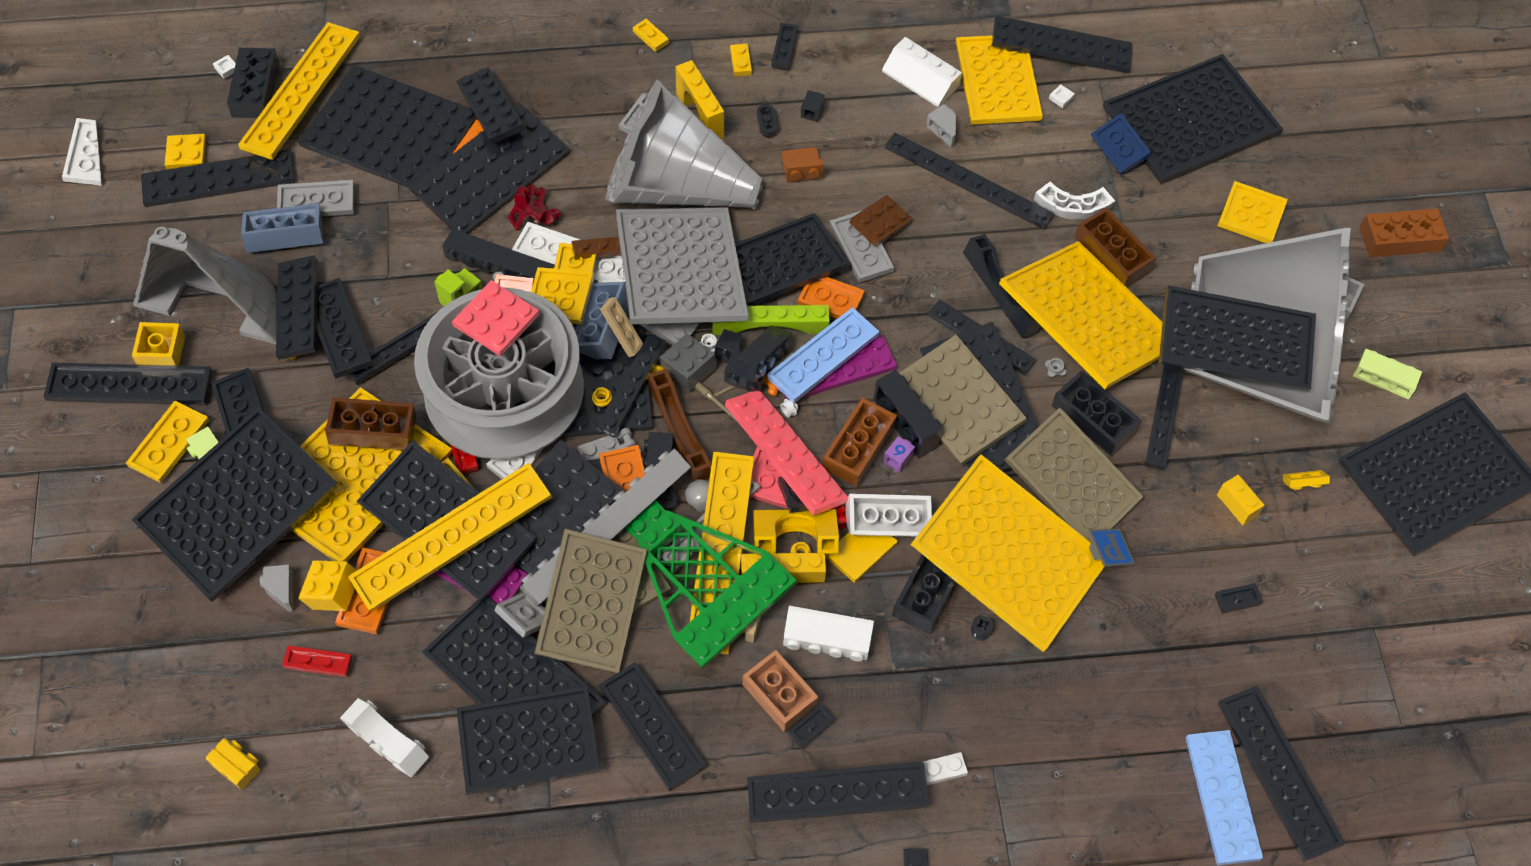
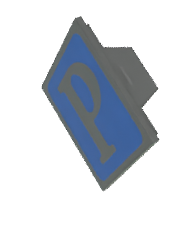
M1120 528L1088 531L1092 539V543L1089 546L1090 552L1094 560L1101 559L1104 567L1136 564Z

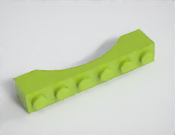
M829 305L747 306L748 321L713 322V335H721L724 329L737 333L750 328L771 325L793 328L808 334H819L829 326Z

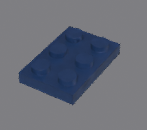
M1121 113L1091 133L1094 141L1120 175H1123L1152 155Z

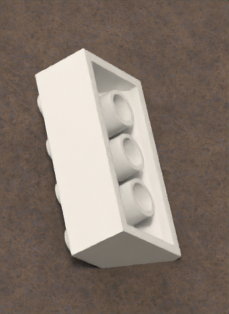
M906 37L894 47L882 69L883 73L937 107L960 86L962 75L961 71Z
M849 494L846 503V521L850 535L916 537L932 517L931 496Z
M789 606L783 646H787L792 650L805 649L814 654H819L820 652L827 653L836 658L843 656L849 657L853 661H867L874 621Z

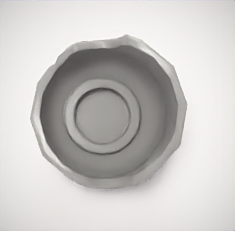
M695 480L685 490L686 501L698 512H703L706 509L709 481Z

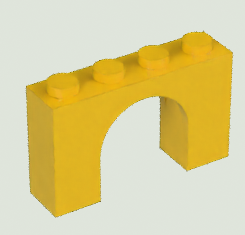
M691 60L675 66L676 95L685 106L695 103L700 121L723 140L724 110L695 64Z
M829 509L814 516L810 511L790 513L789 510H754L755 547L763 549L770 554H776V538L783 533L796 531L810 534L815 538L817 554L838 553L839 532L836 509Z

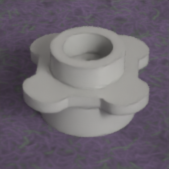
M1053 358L1045 362L1049 377L1064 376L1066 374L1062 359Z

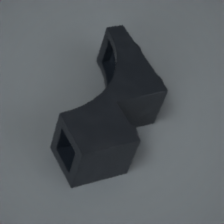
M724 329L715 346V358L728 362L724 372V382L732 386L744 388L749 392L756 390L762 392L764 377L761 376L753 382L733 374L735 359L740 354L742 346V335Z

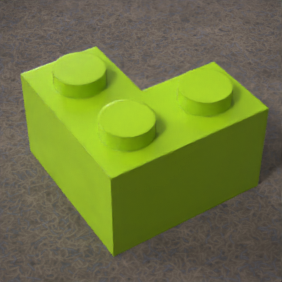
M465 268L456 274L448 269L434 281L439 302L443 306L465 294L483 289L481 280Z

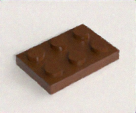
M886 195L853 216L849 223L877 247L911 224L913 218Z

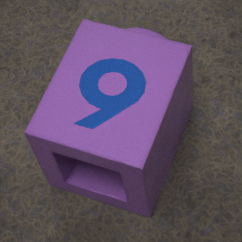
M898 436L885 452L883 463L900 473L913 457L915 446L909 440Z

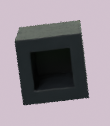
M808 90L801 105V118L818 122L824 108L825 95Z

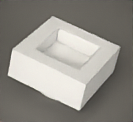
M227 55L214 62L213 66L225 79L234 73L236 63Z
M1060 84L1050 94L1049 100L1064 108L1074 99L1075 94Z

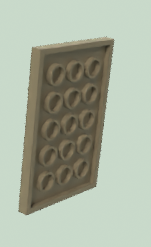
M954 335L899 373L906 378L908 386L917 392L922 404L928 406L933 418L941 423L942 432L940 440L961 466L1027 422V418L957 335Z
M1058 408L1004 459L1053 513L1091 543L1092 539L1088 532L1089 530L1111 529L1143 498L1142 494L1061 408Z
M565 529L534 654L615 674L618 673L647 549Z

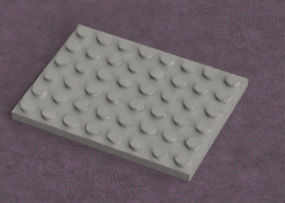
M728 208L616 209L630 324L748 321L747 305Z

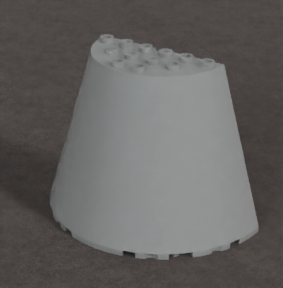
M1342 228L1200 256L1198 263L1194 265V275L1197 276L1196 282H1192L1191 290L1316 313L1310 390L1305 391L1186 368L1184 370L1319 422L1330 424L1333 417L1332 407L1336 401L1348 297V280L1344 279V276L1349 277L1351 228Z

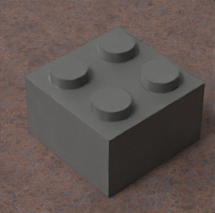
M689 334L684 335L659 357L661 367L663 369L667 368L670 377L689 392L695 388L697 383L703 381L717 368L715 354Z

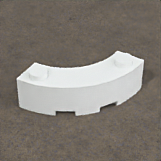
M1051 181L1038 190L1033 199L1039 206L1053 212L1056 216L1076 220L1088 219L1106 207L1111 209L1115 202L1104 187L1089 194L1074 196L1057 188Z
M358 698L340 719L358 737L360 736L369 743V746L375 752L392 762L393 766L412 777L429 758L423 751L425 749L424 745L416 739L414 741L410 740L376 712L378 708L371 701L364 702Z

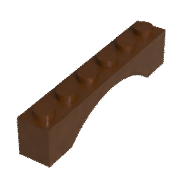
M667 368L649 374V389L669 432L673 433V441L679 454L691 466L687 470L691 481L710 478L712 465L686 419Z

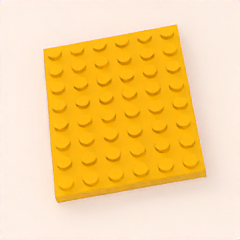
M1079 241L1001 278L999 284L1104 389L1159 360L1162 321Z
M361 387L349 398L380 401ZM326 420L300 447L339 484V487L291 531L333 561L348 562L383 525V523L360 506L357 500L403 450L329 445L325 433ZM415 424L412 440L437 460L442 462L453 453L452 448Z
M981 454L910 544L1042 652L1048 648L1104 568L1101 559L1094 560L1089 549L1091 542Z

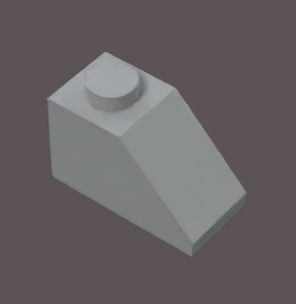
M943 104L928 114L926 126L952 148L956 134V114L952 109Z
M289 564L263 567V575H260L261 588H264L267 595L288 612H292L293 572Z

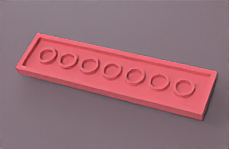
M757 390L726 400L725 407L813 516L847 503L848 496L762 392Z

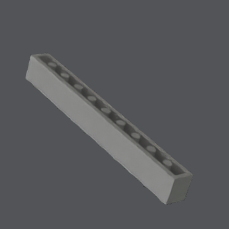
M675 449L670 453L666 450L658 458L660 462L656 466L653 464L648 466L643 471L646 475L641 479L636 477L628 484L631 488L626 493L623 490L614 497L615 502L611 506L607 503L598 511L601 515L597 519L592 517L583 525L585 529L581 533L611 540L691 466ZM560 546L553 552L555 556L550 561L546 558L537 566L539 571L534 575L530 572L521 580L524 584L520 589L536 607L548 597Z

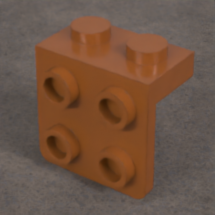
M817 148L782 151L781 156L786 182L823 178L824 164L823 159H819Z

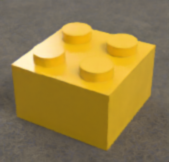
M140 322L132 353L136 364L179 366L185 340V334L180 324Z
M312 561L299 599L312 610L347 611L355 590L348 576L357 570L348 562Z

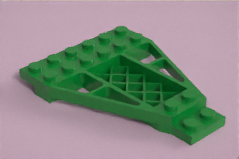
M656 500L625 526L626 531L638 542L639 547L647 549L645 563L675 642L702 669L797 583V580L769 552L668 510L666 511ZM692 528L730 544L720 553H715ZM677 538H688L687 547H676ZM691 538L700 547H691ZM673 540V547H665ZM737 546L762 556L742 575H737L723 561ZM661 552H672V561H661ZM676 552H687L686 561H675ZM690 552H701V561H690ZM705 552L714 561H705ZM652 563L678 589L667 601L663 599L651 566ZM664 566H671V573ZM675 566H686L685 575H674ZM690 566H700V575H689ZM704 566H715V575H704ZM719 566H720L728 575H718ZM678 580H685V586H683ZM689 580H700L699 589H688ZM703 580H714V589H703ZM718 580H729V587L727 589H718ZM691 594H699L698 601ZM702 594H714L713 602L702 603ZM685 596L700 613L681 631L676 632L668 608L680 597Z

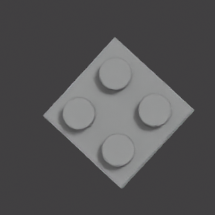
M523 592L497 604L494 611L524 638L540 630L545 608L540 604L536 607Z

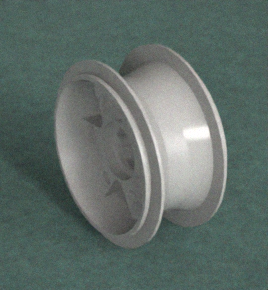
M503 287L538 309L540 315L501 357L455 328L452 324L456 316L481 290L465 294L441 308L424 327L418 339L414 366L417 381L424 394L428 417L444 440L467 454L489 459H511L537 452L558 439L570 427L581 407L584 394V379L579 364V344L575 330L567 316L555 304L540 295L522 289ZM554 360V375L541 370ZM448 370L460 375L446 385ZM521 400L527 402L525 404L515 407V404L519 403ZM488 404L492 406L493 410L487 411L478 408Z

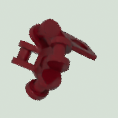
M532 184L528 188L525 186L518 188L514 197L515 205L508 216L515 230L520 229L525 218H528L529 215L535 218L534 222L537 224L540 220L546 225L561 218L559 209L548 210L544 206L545 188H535V185ZM534 195H537V201L533 200ZM515 213H520L519 221L516 223Z

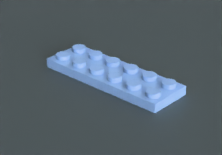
M852 307L767 374V378L795 403L877 338L880 331Z
M1230 730L1187 735L1186 742L1217 866L1262 860L1263 856Z

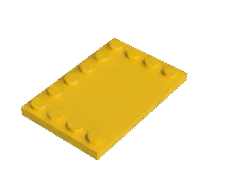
M992 35L956 38V49L971 125L1042 120L1043 115L1030 54L992 47Z

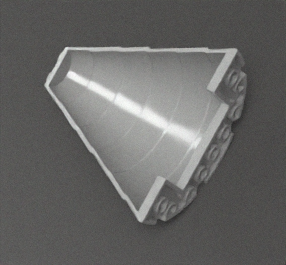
M656 79L624 141V147L616 160L607 186L608 191L605 199L610 203H655L755 209L759 202L757 196L760 194L763 186L761 185L762 178L711 129H708L676 96H673L661 84V81Z
M158 227L148 240L147 252L140 272L141 277L133 302L134 306L170 316L186 285L226 295L246 315L239 330L240 335L276 344L277 291L265 276L254 268L235 260L178 229Z

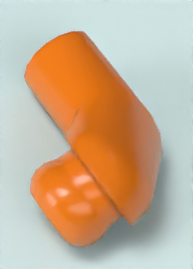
M764 374L762 377H764V384L769 386L768 394L777 396L780 390L767 378V374Z

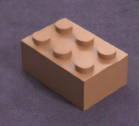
M777 650L743 675V686L783 732L787 731L817 707L818 696Z

